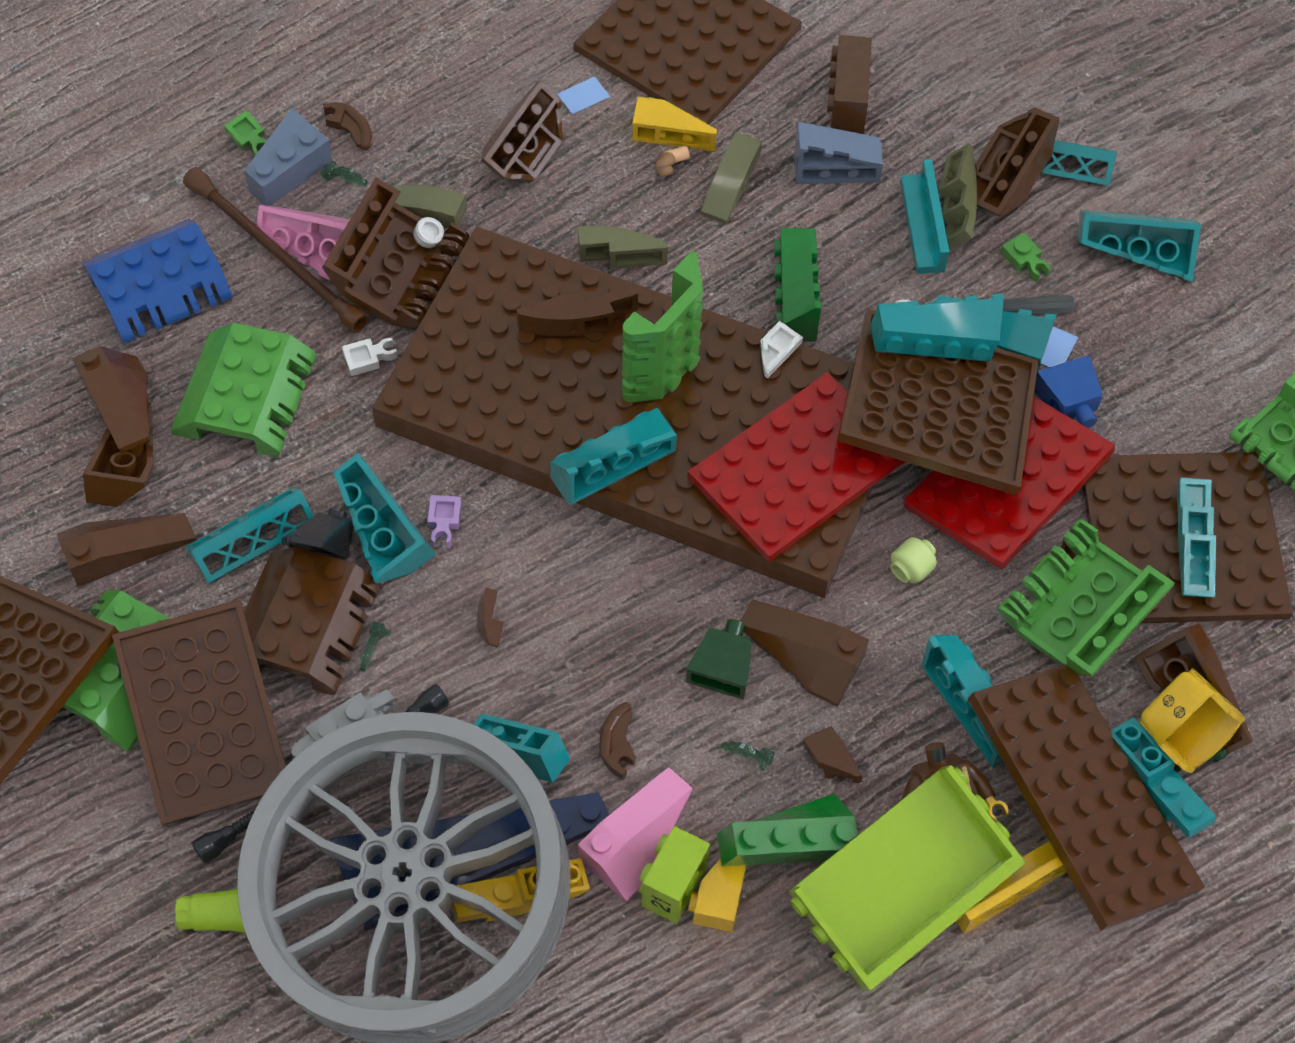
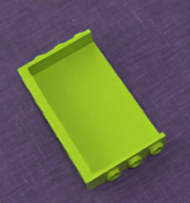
M952 765L940 768L788 890L793 897L790 900L792 907L801 917L805 915L814 925L811 928L814 936L821 944L827 943L835 953L832 955L835 964L844 973L848 970L862 990L871 991L1026 863L1008 840L1010 834L1000 822H994L988 814L990 809L981 796L972 793L967 786L969 783L967 777L957 767L953 768Z

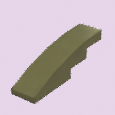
M969 143L947 155L938 192L945 198L942 215L943 220L947 223L946 236L950 250L973 238L977 208V182L973 147Z

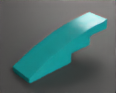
M1180 478L1178 480V549L1182 596L1215 597L1216 535H1213L1214 507H1211L1212 480Z

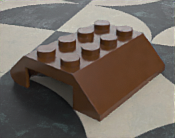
M375 177L322 268L343 297L391 325L418 328L430 307L425 300L435 299L455 264L450 256L456 257L460 255L470 235L461 227L451 223L436 247L426 248L421 246L415 240L413 232L415 226L422 218L395 203L401 192Z
M293 547L272 552L244 611L258 663L308 678L311 681L313 690L335 695L345 670L327 656L330 654L338 660L350 661L351 652L354 651L364 628L363 624L366 623L368 618L365 612H362L361 609L351 603V600L361 606L371 608L375 602L374 598L377 597L382 585L381 582L376 584L372 575L354 563L303 548Z

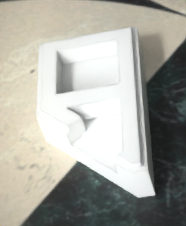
M780 321L760 341L763 371L766 378H769L802 344L803 340L801 335Z

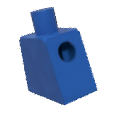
M1089 355L1037 371L1034 391L1044 403L1071 419L1076 418L1077 422L1086 428H1090L1097 422L1093 412L1099 408L1102 391Z

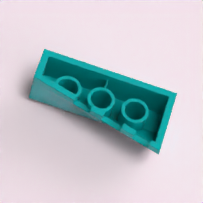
M1080 210L1077 239L1081 244L1124 257L1133 262L1144 264L1193 282L1201 224L1193 219Z
M1003 293L992 294L991 299L978 300L977 296L964 297V301L948 303L946 298L934 299V302L919 305L918 301L878 304L870 324L875 351L990 361L1000 341Z
M940 295L937 297V299L946 298L947 303L964 301V299ZM1019 309L1018 313L1002 311L1000 341L996 348L1039 360L1038 371L1056 315L1046 313L1045 317L1032 316V311Z
M658 408L649 412H642L632 421L622 426H614L606 434L596 439L585 441L579 448L556 456L550 462V477L570 506L675 452L677 434Z
M358 453L333 472L345 505L350 511L354 529L359 535L363 546V553L369 562L372 570L371 574L376 584L411 574L436 555L435 551L370 464Z
M957 635L931 636L927 642L921 667L991 768L1003 762L1002 758L968 701V697L973 692L993 687L990 675L985 669H980L974 660L971 648L966 643L963 644Z

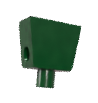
M729 619L726 622L724 631L710 628L688 664L686 683L744 700L752 640L742 637L745 628L742 622Z

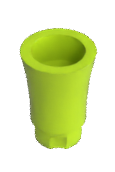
M238 888L210 893H194L193 896H183L176 900L175 914L178 929L246 933L240 914Z

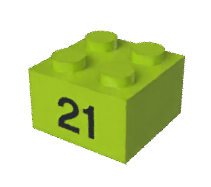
M674 826L669 836L663 834L655 849L658 855L654 863L648 862L645 865L639 881L642 882L639 893L642 894V907L677 924L690 901L692 891L696 890L708 868L710 843Z

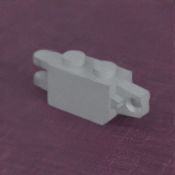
M387 689L373 697L370 695L364 697L361 692L305 727L307 735L298 740V743L292 745V757L295 758L311 744L343 726L365 718L386 714L396 706L395 699Z

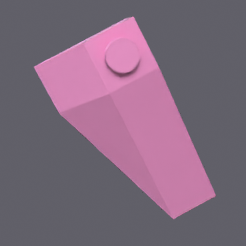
M259 205L257 227L280 247L297 257L299 262L311 266L318 271L319 275L329 279L322 266L350 219Z
M668 767L601 821L578 844V859L581 858L583 864L627 903L639 891L642 884L639 878L645 865L648 862L654 863L658 855L655 849L663 834L669 836L693 788Z

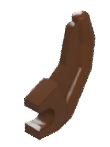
M339 102L323 104L324 113L328 115L325 116L327 127L339 130L342 128L350 132L357 147H361L362 150L370 148L373 135L369 123L356 109L349 104Z
M627 702L610 711L601 727L599 755L611 773L622 780L626 777L627 770L620 767L619 764L626 761L634 766L636 763V756L629 743H627L625 736L633 716L632 707Z

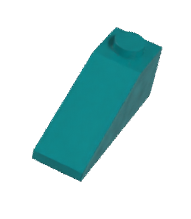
M483 713L473 724L494 735L516 752L537 779L553 783L570 761L558 732Z

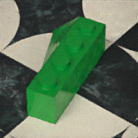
M781 228L780 240H774V257H779V263H775L774 280L780 281V287H775V305H780V311H776L775 325L780 321L803 337L802 341H816L821 313V301H819L820 284L818 283L819 270L818 264H816V229Z
M834 793L753 821L731 822L717 833L721 864L724 867L827 860L856 837L858 833L854 815Z

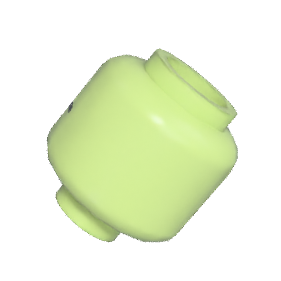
M911 537L891 553L890 569L901 582L916 584L936 568L937 560L934 555L936 550L928 540Z

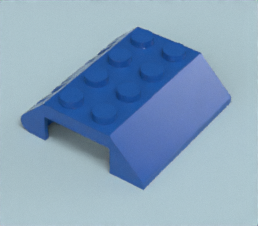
M191 219L82 262V266L93 287L97 288L123 344L135 340L134 333L127 320L128 318L131 319L139 338L146 335L144 325L137 314L144 310L148 311L150 321L156 330L163 328L155 307H158L166 326L190 317L183 295H185L193 314L199 313L200 305L192 290L202 288L206 302L211 307L216 306L217 301L210 284L213 285L221 303L233 298L219 262L197 223Z

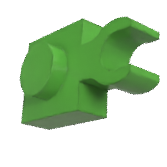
M247 110L224 125L226 133L242 150L248 146L252 148L254 157L259 152L258 149L262 148L267 141L261 138L265 135L264 129Z
M1024 232L1002 245L1000 253L1018 271L1026 268L1029 271L1030 278L1035 282H1038L1040 278V273L1036 270L1043 271L1046 276L1049 274L1050 265L1040 259L1042 250Z

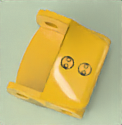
M1191 669L1189 672L1179 674L1142 712L1139 722L1155 739L1159 747L1180 768L1192 774L1196 770L1195 768L1213 757L1231 739L1246 718L1196 670Z

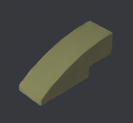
M735 132L709 188L701 209V215L725 224L728 223L749 184L750 174L761 156L762 141Z
M423 185L392 186L401 192L395 203L420 218H434L447 228L451 223L458 226L467 210L465 194Z
M578 226L580 262L609 260L610 269L667 265V242L650 235L623 228Z

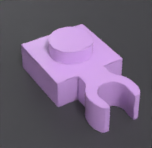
M431 495L427 523L428 528H435L431 534L433 547H436V540L440 537L447 539V548L451 547L452 536L450 529L459 530L462 497Z

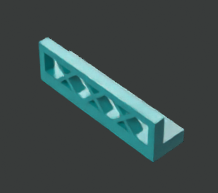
M1055 140L1052 152L1054 161L1045 166L1041 173L1110 185L1117 154L1116 151ZM1053 152L1062 153L1063 155L1056 158ZM1068 155H1073L1077 157L1082 166L1073 172H1067L1059 161ZM1081 157L1089 158L1091 160L1084 164ZM1096 160L1108 162L1105 179L1093 177L1087 166ZM1057 164L1060 170L1051 169L1050 167ZM1084 169L1088 175L1077 173Z
M932 159L923 160L921 174L901 175L900 178L916 274L945 272L949 256V247Z
M291 487L185 546V549L190 558L195 560L206 582L210 583L281 543L282 537L314 515L301 490ZM300 505L307 519L296 525L287 523L286 519L289 510ZM282 514L280 521L274 519ZM267 522L279 524L275 537L270 540L259 538L263 524ZM284 526L291 527L283 532ZM255 529L253 536L247 534ZM240 537L252 539L247 553L243 555L231 553L235 540ZM257 541L263 543L256 547ZM227 545L226 551L219 550ZM213 552L223 554L224 558L221 567L210 573L203 558ZM230 557L236 558L228 563Z

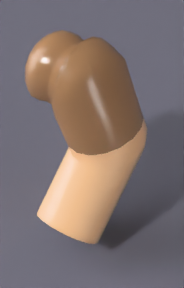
M687 146L667 150L662 153L655 163V168H658L660 177L673 174L671 164L690 159Z

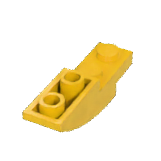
M581 858L569 860L571 880L569 899L590 890ZM537 866L517 869L516 874L455 886L487 899L513 917L530 911L536 887ZM455 902L452 903L451 907L456 923L485 918L486 922L495 920L486 913Z

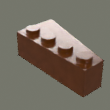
M839 35L838 46L832 45L827 111L831 112L830 128L864 134L869 97L872 38Z

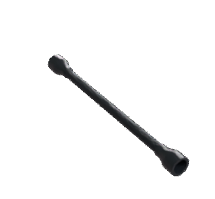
M434 684L423 691L414 704L407 707L406 712L436 714L450 704L440 686ZM254 812L247 813L246 816H243V819L240 818L239 821L237 820L235 823H232V826L226 825L220 830L207 832L192 841L191 844L202 862L207 864L218 857L228 843L236 839L237 834L239 835L241 832H244V829L247 830Z

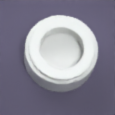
M425 217L419 220L415 226L414 238L421 246L433 248L442 240L444 228L438 220Z

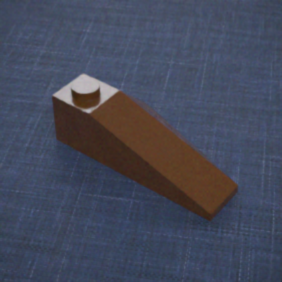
M99 346L73 357L72 359L82 384L120 453L148 442V376L137 356Z
M147 403V413L149 415L148 442L120 453L108 429H106L83 473L86 503L117 507L145 487L154 469L151 403Z
M185 513L86 522L57 533L61 548L77 586L196 541Z
M752 599L740 620L745 625L743 632L764 651H768L780 662V666L787 673L791 672L801 682V686L807 692L838 707L866 655L869 639L840 625Z
M1200 623L1183 629L1134 657L1147 682L1157 693H1162L1182 672H1189L1191 669H1194L1240 711L1217 653ZM1245 721L1240 724L1231 739L1219 750L1223 756L1253 742Z

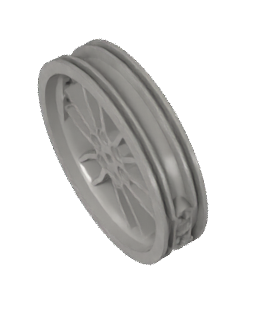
M399 712L377 715L350 723L317 740L296 756L269 786L256 807L242 844L238 867L240 914L250 945L265 971L288 996L320 1023L340 1034L367 1043H438L461 1036L488 1023L516 1002L540 975L557 945L566 919L571 882L569 855L561 826L540 782L517 753L500 739L471 723L445 715L423 712ZM381 760L394 761L390 784L392 830L384 837L377 836L351 808L326 793L329 788L349 774ZM410 762L433 764L429 791L416 823L406 822L404 805L406 767L410 766ZM446 763L473 764L494 777L511 794L501 801L470 814L436 839H431L443 797ZM317 800H320L351 822L366 840L359 850L355 851L323 839L299 822ZM517 809H522L530 826L529 830L486 849L453 855L452 852L477 831ZM293 833H297L328 856L360 869V874L355 878L315 889L277 909L276 886L279 868ZM417 838L414 847L403 849V844L406 840ZM531 845H535L537 858L536 887L526 922H519L487 899L450 884L454 876L494 865ZM386 853L384 861L377 865L372 864V859L376 854ZM444 856V861L440 866L435 868L429 867L430 861L434 857ZM406 872L412 874L411 877L406 876L405 882H401L400 877H405ZM372 887H382L378 896L367 898V894ZM430 890H440V894L435 900L425 901V897ZM357 898L358 902L329 926L292 946L288 945L281 928L283 923L321 906ZM453 902L486 913L519 934L502 958L495 957L464 935L445 915ZM408 904V911L403 916H394L395 909L399 905ZM376 914H380L367 956L363 997L337 995L315 981L298 962L301 957L342 939ZM427 917H433L463 948L492 966L476 982L440 1001L417 1000L422 967L419 923ZM395 931L405 932L407 950L405 993L401 994V998L377 996L382 963Z

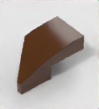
M485 588L479 600L477 629L489 646L498 648L504 624L502 621L492 619L498 591Z
M832 726L803 739L804 748L817 766L824 769L825 778L833 779L837 775L852 778V783L862 782V775L855 761Z

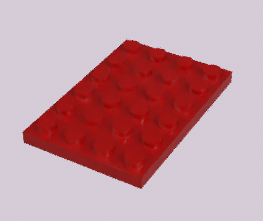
M828 372L688 470L687 477L768 562L772 561L905 463L895 458L837 441L847 391Z
M1033 397L1022 482L1017 495L933 470L904 500V507L1003 570L1115 452V444L1038 398Z

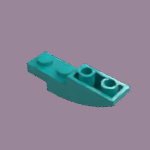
M1134 717L1111 730L1112 738L1137 772L1166 822L1172 820L1188 839L1215 823L1216 815L1174 770L1175 762L1159 747L1153 737Z

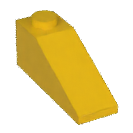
M645 97L637 98L632 124V141L677 147L687 146V148L715 152L717 129L666 100Z
M721 858L701 880L699 892L692 891L688 911L694 912L693 924L733 932L747 865L722 867Z

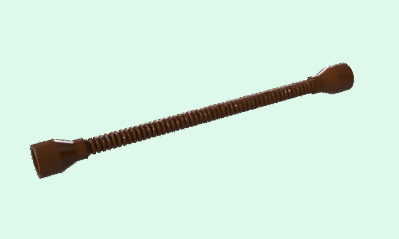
M199 167L191 168L185 174L183 184L194 194L204 196L207 200L212 201L273 256L280 260L332 306L342 324L352 333H358L365 328L369 321V316L356 305L347 303L331 292L329 288L224 198L213 186L210 177Z

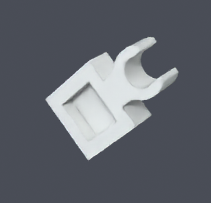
M369 338L342 346L350 375L355 376L379 369L380 360H395L398 357L397 350H385L394 347L393 339L385 338L380 343L373 345Z

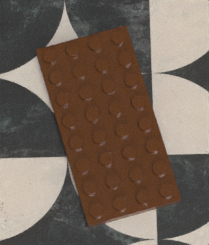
M1067 664L976 691L968 697L970 705L1101 931L1199 893L1205 888V885L1137 772L1112 738L1111 729L1078 674L1067 667Z

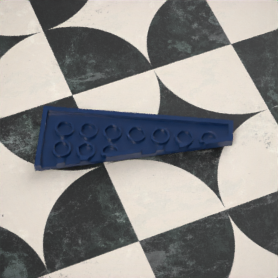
M599 792L549 801L561 826L566 845L586 837L601 821L609 816ZM520 808L487 825L452 852L453 855L486 849L529 830L530 826L525 814ZM469 815L436 820L431 839H436ZM392 828L376 830L374 832L377 836L384 837L391 832ZM361 833L335 837L328 841L358 851L366 839ZM417 838L406 840L403 844V849L414 847ZM531 845L494 865L454 876L450 884L460 885L483 881L536 858L535 845ZM386 853L376 854L372 859V864L377 865L384 861ZM444 856L434 857L430 861L429 867L435 868L440 866L444 861ZM336 859L344 880L355 878L360 874V869ZM406 872L405 877H400L401 882H405L406 876L411 877L412 874ZM372 887L367 894V898L378 896L382 887ZM430 890L425 897V901L435 900L439 896L440 890ZM353 898L354 904L358 902L357 898ZM408 904L399 905L395 909L394 916L404 915L408 911ZM376 914L363 923L365 930L377 926L380 914Z

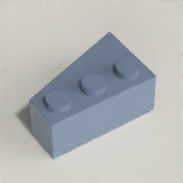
M291 108L244 170L249 192L263 205L271 206L332 162L329 140L297 111Z
M803 122L797 123L793 156L796 184L880 182L883 168L880 137Z

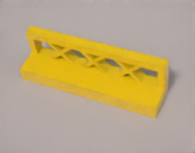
M1049 841L1023 856L1022 858L1026 863L956 920L964 934L1067 873Z

